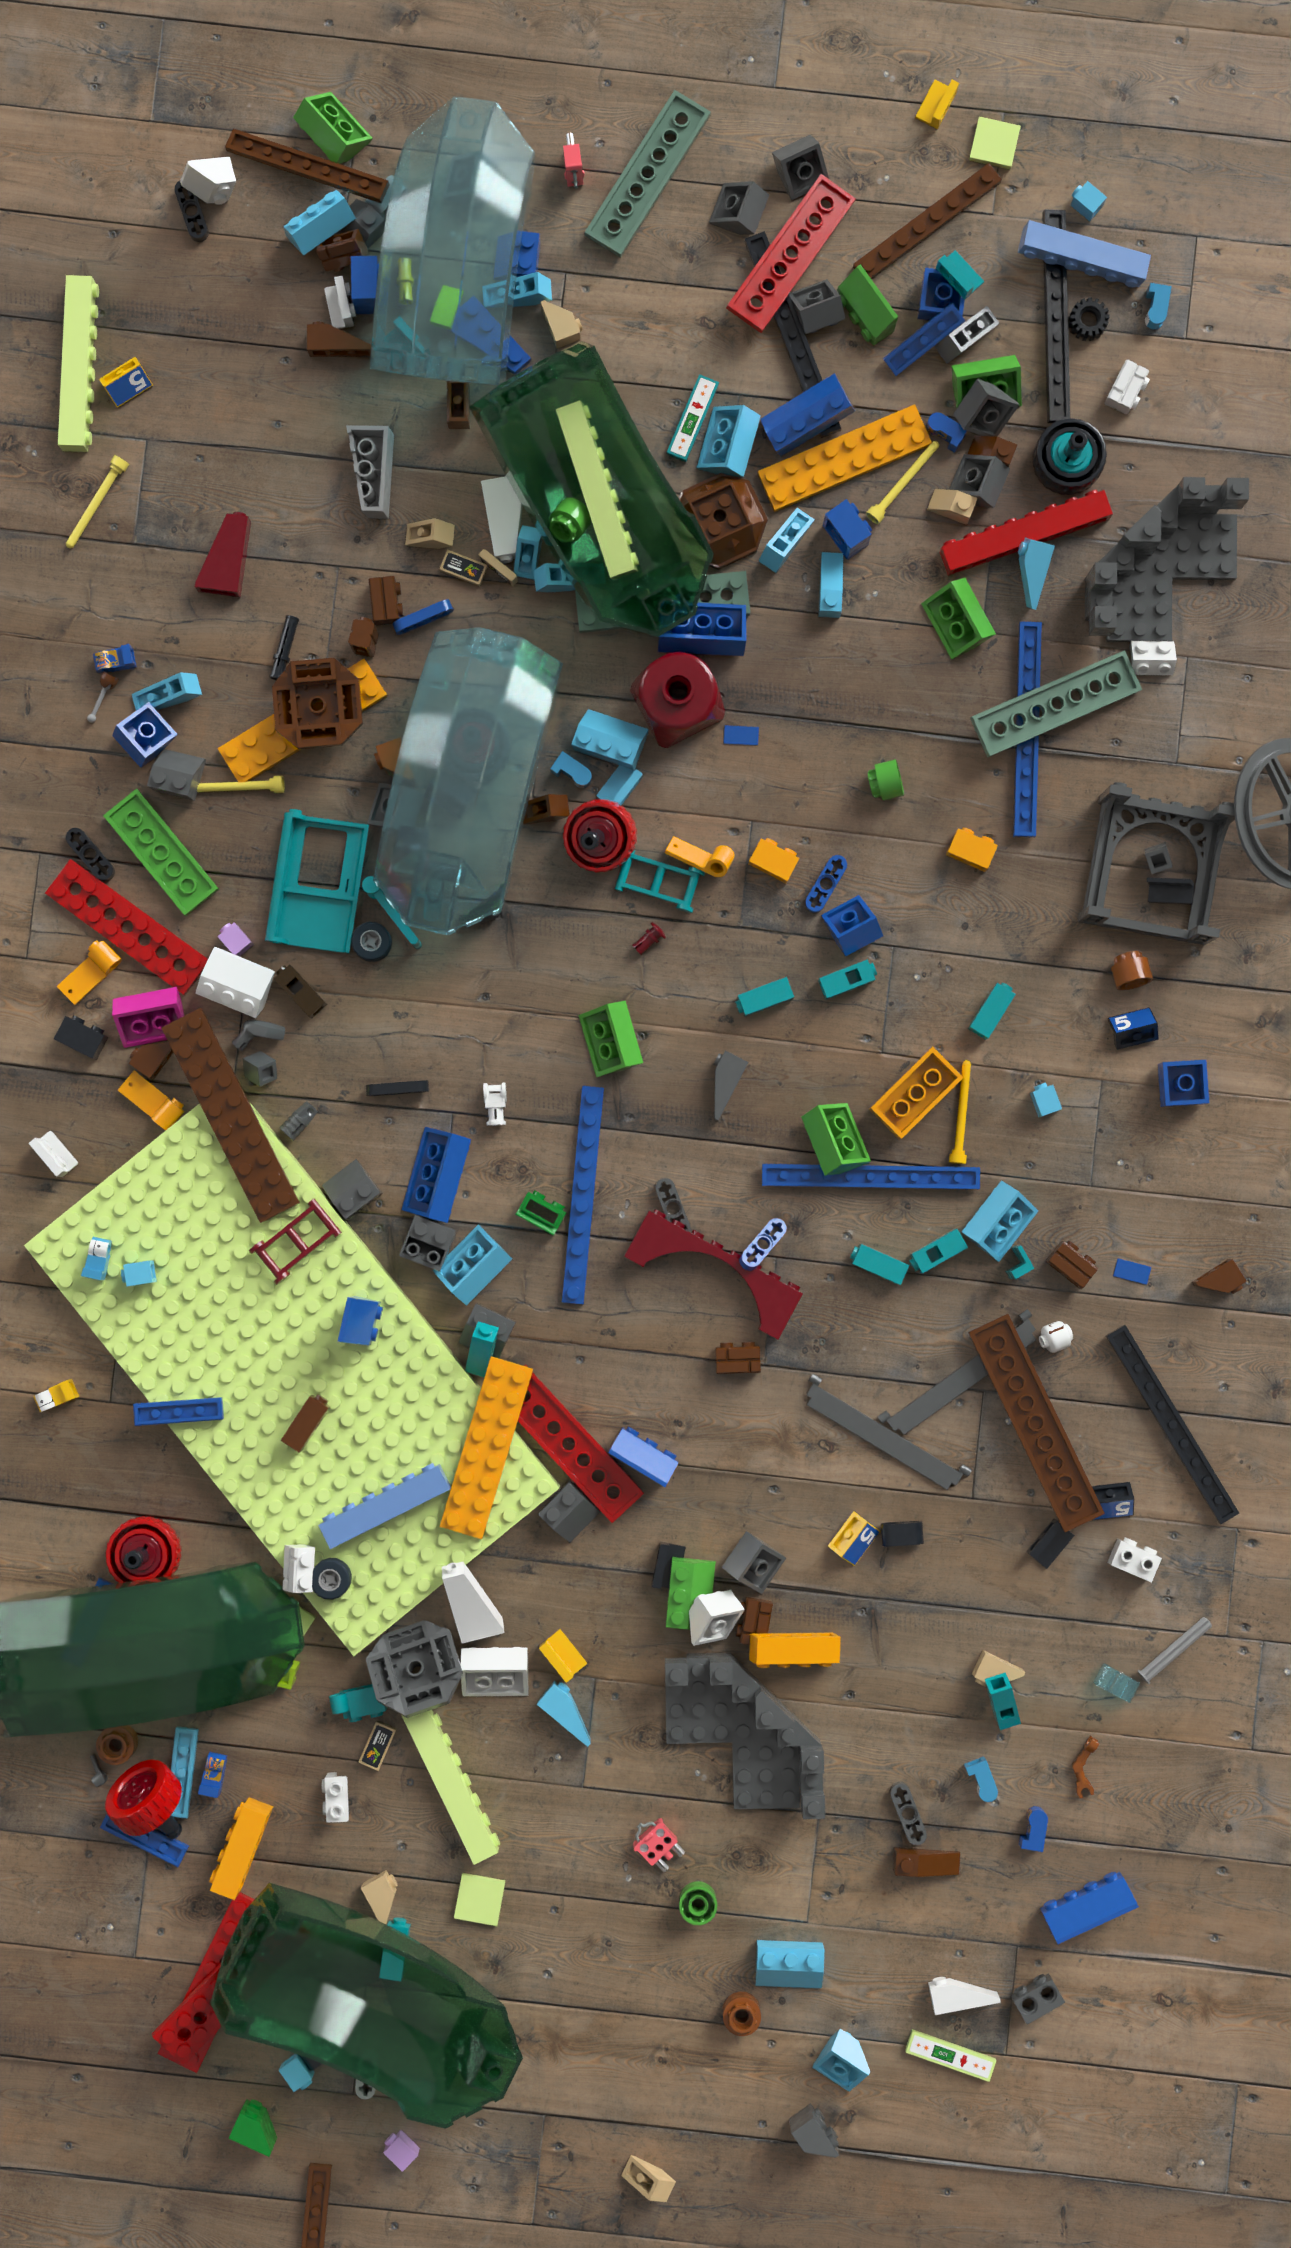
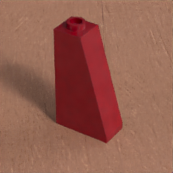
M233 512V514H226L195 581L194 587L198 592L241 598L251 521L245 513Z

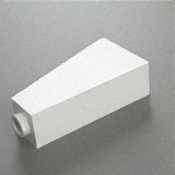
M524 473L481 481L494 556L503 564L512 562L516 557L525 491Z
M450 1563L447 1566H442V1579L461 1643L503 1634L504 1623L501 1614L465 1563Z

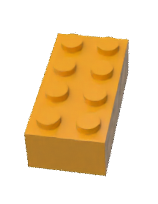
M931 1047L869 1110L900 1140L964 1077L934 1047Z
M250 1797L245 1803L241 1802L240 1807L238 1806L233 1818L236 1820V1823H233L232 1827H230L225 1839L228 1841V1844H225L224 1848H222L217 1859L220 1865L217 1864L209 1880V1883H212L210 1891L232 1900L237 1898L244 1885L273 1806Z

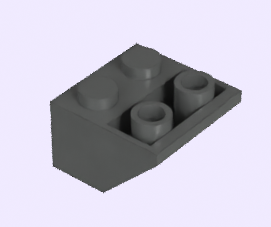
M415 1215L399 1256L441 1271L452 1247L457 1230Z
M810 2103L789 2118L791 2134L804 2152L834 2158L839 2156L838 2136L831 2126L827 2128L824 2122L825 2117L818 2107L814 2109Z

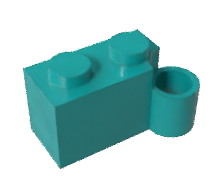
M372 1684L341 1690L339 1693L329 1696L332 1714L343 1713V1718H348L349 1722L360 1721L362 1716L370 1715L371 1718L384 1715L383 1712L387 1710L386 1706L378 1703Z

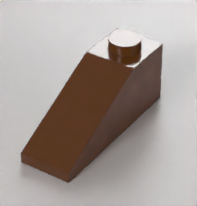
M320 321L307 324V351L310 357L374 356L371 344L332 325Z
M894 1847L893 1871L895 1876L928 1877L959 1875V1851Z

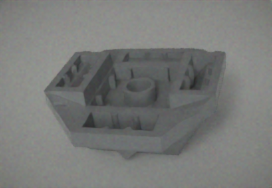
M426 1620L383 1634L366 1658L376 1700L405 1718L449 1704L463 1674L451 1631ZM415 1667H422L419 1673L412 1674Z

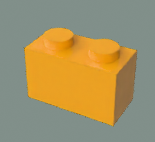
M963 827L962 830L958 828L946 856L986 872L998 845L994 844V840L989 837L982 836L980 838L975 836L974 832L968 828Z
M761 838L748 864L787 884L799 861V858L796 857L797 853L789 848L783 850L777 847L778 843L769 838H766V840Z

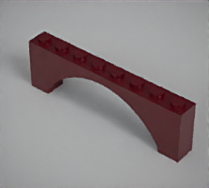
M656 1209L653 1212L648 1211L624 1257L644 1267L646 1262L656 1257L682 1251L702 1252L723 1260L733 1267L749 1286L759 1312L760 1325L758 1329L779 1340L803 1293L799 1292L801 1287L790 1281L787 1285L780 1281L781 1277L771 1271L768 1274L760 1271L762 1268L760 1265L752 1271L745 1270L739 1262L740 1254L732 1250L730 1254L723 1251V1245L714 1240L711 1243L703 1240L704 1235L695 1230H692L691 1233L684 1230V1224L675 1219L673 1222L664 1219L666 1214Z

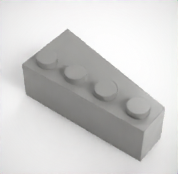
M346 425L353 456L354 472L357 478L361 510L367 518L389 519L394 434L389 426Z

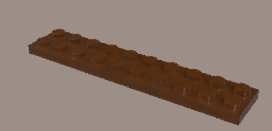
M202 1008L162 1027L259 1222L262 1223L298 1205L300 1201Z
M1009 1314L968 1332L1063 1531L1072 1530L1105 1514Z

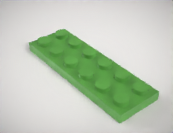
M135 789L103 815L185 916L219 890L217 885L138 789Z

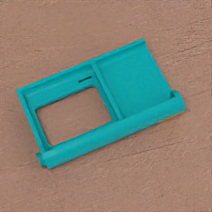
M289 809V812L284 813L265 941L340 953L350 952L369 825L302 815V811L296 809ZM308 827L344 831L347 833L338 890L300 886L298 884L305 834Z

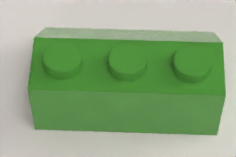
M332 92L304 98L293 117L300 128L322 149L328 159L338 164L349 161L373 139Z
M860 264L838 286L837 292L841 296L843 307L849 312L848 315L852 323L858 324L862 330L863 338L875 346L895 331L898 315Z
M1015 355L952 365V386L956 408H958L977 379L994 384L1018 402L1019 406H1022L1021 366Z
M966 578L951 581L921 603L951 659H955L974 649L996 634Z
M626 1001L606 1004L579 1015L596 1077L625 1070L643 1063Z
M848 1103L817 1105L801 1117L825 1176L841 1174L871 1162Z
M672 1557L666 1627L690 1629L689 1610L694 1603V1599L701 1594L713 1593L716 1561Z

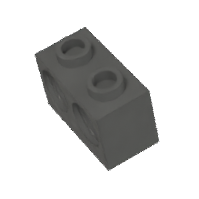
M1049 1973L1038 1975L1031 1984L1019 1986L1011 1995L1027 2025L1065 2003ZM1044 1988H1052L1049 1995H1041V1991ZM1030 1998L1033 2000L1030 2006H1022V2002L1025 1999Z

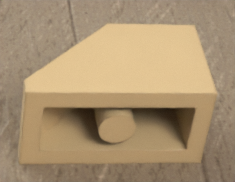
M545 300L541 302V310L556 348L581 340L580 332L583 329L579 318L575 319L572 312Z
M935 489L927 510L967 525L977 498L958 490Z
M436 518L407 524L405 545L435 549L453 546L455 525Z
M982 1650L972 1675L976 1678L975 1682L986 1687V1678L1006 1672L1009 1681L1023 1677L1025 1671Z
M386 1870L367 1880L361 1886V1890L381 1927L387 1924L397 1890V1882L392 1874L389 1875Z
M633 2155L630 2156L621 2175L649 2201L667 2202L676 2183L662 2169Z

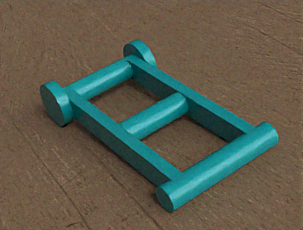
M634 850L629 859L622 864L615 890L623 892L625 888L677 904V909L693 913L694 908L690 907L699 877L704 876L705 872L695 867H689L688 870L638 856L635 855ZM632 860L657 867L650 890L625 883ZM665 870L690 877L683 900L658 893Z
M374 876L366 877L362 882L364 891L370 898L378 900L415 949H420L422 943L386 898L384 888L379 880Z

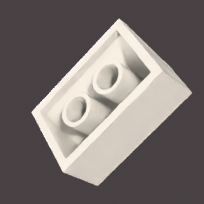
M214 947L200 975L195 994L256 1018L265 1007L275 971Z
M461 1648L463 1696H528V1648Z

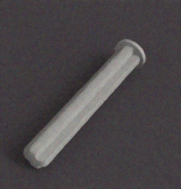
M1202 1617L1144 1669L1138 1670L1139 1675L1147 1684H1150L1152 1678L1212 1627L1210 1621Z

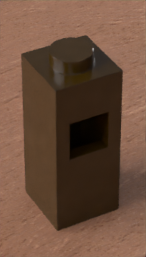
M290 964L287 967L285 965L282 966L275 973L277 976L274 980L309 1018L312 1019L328 1005Z

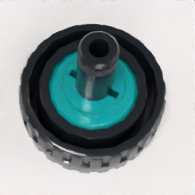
M1070 418L1054 422L1044 430L1035 445L1032 462L1034 472L1038 480L1054 493L1061 495L1081 493L1090 488L1100 477L1106 463V444L1099 431L1090 423L1081 419Z

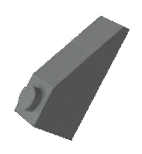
M986 306L934 347L948 364L996 327L999 322L988 306Z
M726 1050L723 1055L718 1054L713 1064L717 1066L715 1069L714 1120L716 1121L719 1120L749 1063Z

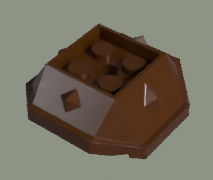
M722 473L681 491L671 517L689 557L717 570L756 553L768 521L750 481ZM722 514L726 519L718 522L714 519V516Z
M335 658L290 661L285 671L272 686L275 730L298 749L342 746L363 725L360 681ZM316 702H323L324 705L321 710H313V705Z

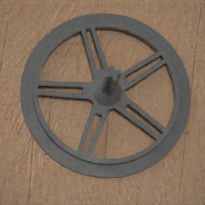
M1282 738L1259 747L1244 764L1235 789L1234 815L1239 839L1253 865L1271 882L1291 889V783L1277 758L1281 754L1291 753V738ZM1265 767L1283 804L1282 810L1253 817V791L1257 778ZM1280 815L1281 821L1254 826L1255 821ZM1283 824L1288 826V870L1280 866L1269 856L1262 846L1256 830Z

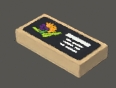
M447 549L440 571L480 587L488 566Z
M483 549L479 553L481 562L514 587L518 579L513 571L487 550Z
M376 1721L359 1763L379 1771L397 1729Z

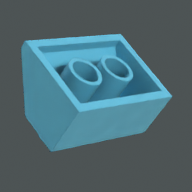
M335 190L326 194L318 203L309 206L298 217L292 218L284 226V231L288 240L305 255L351 223L356 217L346 199Z
M745 405L713 407L697 468L714 474L722 473L734 477H744L761 416Z
M588 709L578 724L571 745L575 751L635 770L649 729Z
M1001 1180L977 1213L967 1223L962 1233L992 1258L1000 1262L1038 1213V1210L1019 1191Z
M478 1224L448 1254L441 1271L433 1270V1272L467 1306L512 1258Z
M757 1940L755 1986L822 1988L825 1951L823 1943Z

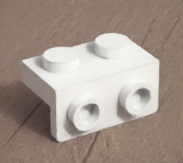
M343 276L334 277L336 286L324 289L332 326L338 329L353 327L352 317H355L356 313L353 303L349 304L348 296H351L349 282L345 283Z
M1131 641V665L1136 675H1173L1177 661L1174 641Z
M337 1772L327 1773L325 1779H322V1793H325L326 1801L323 1802V1815H326V1823L347 1822L349 1820L347 1777L337 1776Z

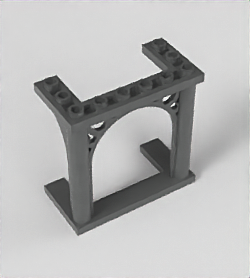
M1114 782V785L1111 784L1099 796L1098 804L1101 805L1083 911L1078 914L1077 922L1206 945L1219 938L1220 929L1208 927L1222 845L1230 823L1235 820L1234 803L1222 802L1213 810L1205 811L1204 807L1201 806L1183 807V804L1180 802L1166 804L1161 803L1162 800L1158 798L1140 799L1139 795L1132 794L1133 788L1127 787V784ZM1123 810H1127L1132 814L1134 819L1132 824H1127L1122 820L1121 812ZM1137 811H1138L1141 815H1143V814L1145 813V814H1146V818H1145V819H1140V818L1138 817ZM1160 816H1165L1166 820L1162 821ZM1180 820H1183L1182 822L1190 821L1186 827L1179 824ZM1116 821L1121 827H1123V830L1121 832H1116V828L1118 827V825H1116ZM1148 823L1164 824L1181 832L1191 843L1197 858V875L1187 930L1110 916L1111 909L1104 908L1115 847L1120 839L1131 829ZM1194 824H1202L1204 827L1203 832L1198 836H1192L1190 828ZM1206 838L1205 841H1202L1203 847L1198 846L1197 841Z

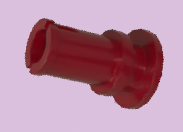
M653 922L650 923L653 927L650 930L647 929V933L632 944L640 955L655 942L658 943V939L661 936L666 939L663 930Z

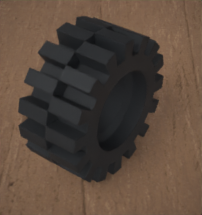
M1088 297L1087 301H1085V298L1081 299L1080 303L1077 302L1070 313L1068 325L1069 328L1072 327L1071 333H1076V338L1078 339L1080 336L1083 337L1082 341H1086L1087 338H1089V341H1093L1095 337L1098 339L1104 333L1109 323L1110 314L1107 315L1109 310L1108 308L1104 309L1105 304L1103 302L1099 304V299L1097 298L1095 301H1092V297ZM1091 312L1096 316L1097 323L1091 327L1085 326L1081 321V315Z

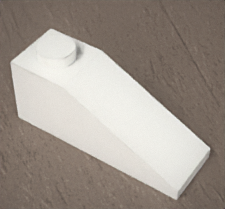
M937 1977L932 1982H928L935 2015L1001 2003L996 1991L951 1978Z

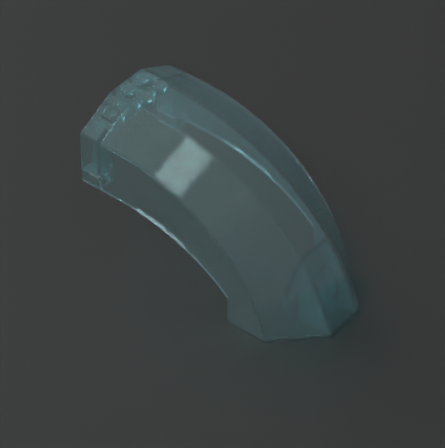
M453 96L407 136L397 163L384 226L375 298L370 369L454 382L500 385L506 380L518 259L527 200L531 198L535 152L496 101Z
M481 627L435 632L405 728L385 812L373 878L374 883L382 889L387 901L393 909L398 911L401 920L407 926L451 935L456 932V929L463 926L469 927L482 921L486 916L491 914L494 916L502 911L511 881L514 858L532 786L556 706L563 663L522 637Z

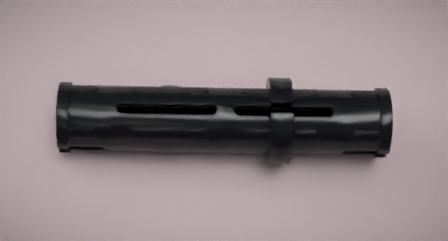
M286 615L277 652L273 655L274 663L269 676L273 680L279 678L285 671L286 665L290 662L289 654L299 622L297 617Z

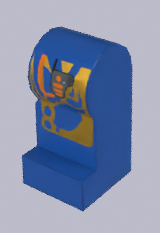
M939 412L933 413L926 425L928 433L932 436H939L949 442L947 449L954 453L967 433V430H963L959 423Z
M130 644L93 654L96 673L117 672L137 667L134 650Z
M209 1752L198 1794L214 1798L219 1797L223 1785L227 1755Z
M1033 1806L1027 1811L1026 1836L1020 1835L1019 1846L1021 1849L1043 1852L1048 1817L1041 1807Z

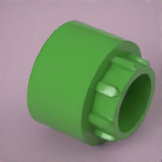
M563 499L550 514V531L556 539L562 542L579 540L592 523L588 508L577 499Z
M896 759L875 764V769L868 771V779L873 797H882L884 801L904 796L903 784Z
M695 1881L687 1884L682 1889L679 1896V1909L682 1917L693 1925H703L714 1918L717 1911V1898L715 1891L710 1885L701 1881ZM695 1899H701L704 1901L702 1907L697 1908L692 1905V1902Z

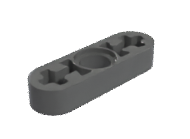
M668 1178L660 1179L656 1183L655 1189L663 1211L666 1214V1219L671 1222L670 1218H677L683 1214L684 1218H681L680 1222L686 1225L687 1228L685 1230L690 1232V1223L673 1181ZM662 1182L671 1185L672 1188L669 1189L670 1196L675 1194L676 1198L668 1199L665 1203L663 1202L662 1198L667 1197L664 1191H659V1188L662 1187ZM670 1202H676L679 1205L680 1209L677 1214L672 1215L668 1213L667 1205Z
M895 1782L890 1788V1795L905 1834L911 1844L921 1845L925 1842L927 1833L910 1789L904 1782ZM899 1787L902 1790H906L903 1793L906 1802L903 1804L900 1797L894 1795ZM907 1807L912 1808L915 1812L911 1819H905L902 1816V1811ZM914 1823L917 1831H922V1833L919 1834V1839H916L914 1836H910L913 1834V1830L910 1824Z

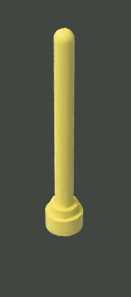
M932 441V444L925 449L879 505L876 504L869 508L866 516L873 523L879 524L884 519L886 508L938 449L939 443L937 441Z
M114 455L110 461L111 470L66 542L68 548L75 546L117 475H121L128 468L129 464L120 457Z
M274 776L269 781L199 783L197 792L270 789L274 793H284L285 782L283 776Z

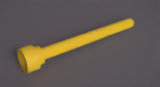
M968 1060L962 1063L961 1075L964 1078L960 1083L955 1146L952 1154H949V1163L966 1164L967 1155H965L963 1150L971 1070V1062Z

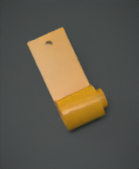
M674 836L665 850V854L714 877L725 876L735 856L733 850L725 845L716 847L714 852L710 854Z
M104 941L92 943L88 948L90 951L88 958L57 985V988L74 1005L80 1002L122 961Z
M135 1070L118 1089L121 1094L148 1114L164 1130L175 1124L185 1112L182 1109L184 1105L175 1097L171 1100Z

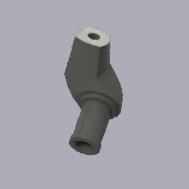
M247 1020L243 1023L244 1029L232 1041V1044L243 1051L254 1037L283 1040L285 1027L260 1020Z

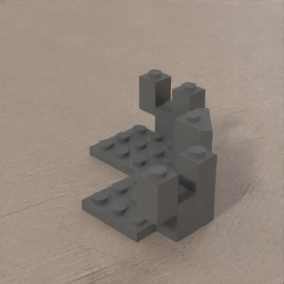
M1183 477L1180 483L1157 506L1154 505L1099 562H1095L1085 577V621H1089V636H1106V642L1172 641V579L1236 580L1237 514L1216 513L1219 509H1242L1249 500V478H1227L1222 485H1205V477Z
M687 1653V1658H665L666 1743H732L734 1809L800 1808L801 1795L802 1818L825 1819V1795L823 1792L824 1750L820 1739L731 1653Z

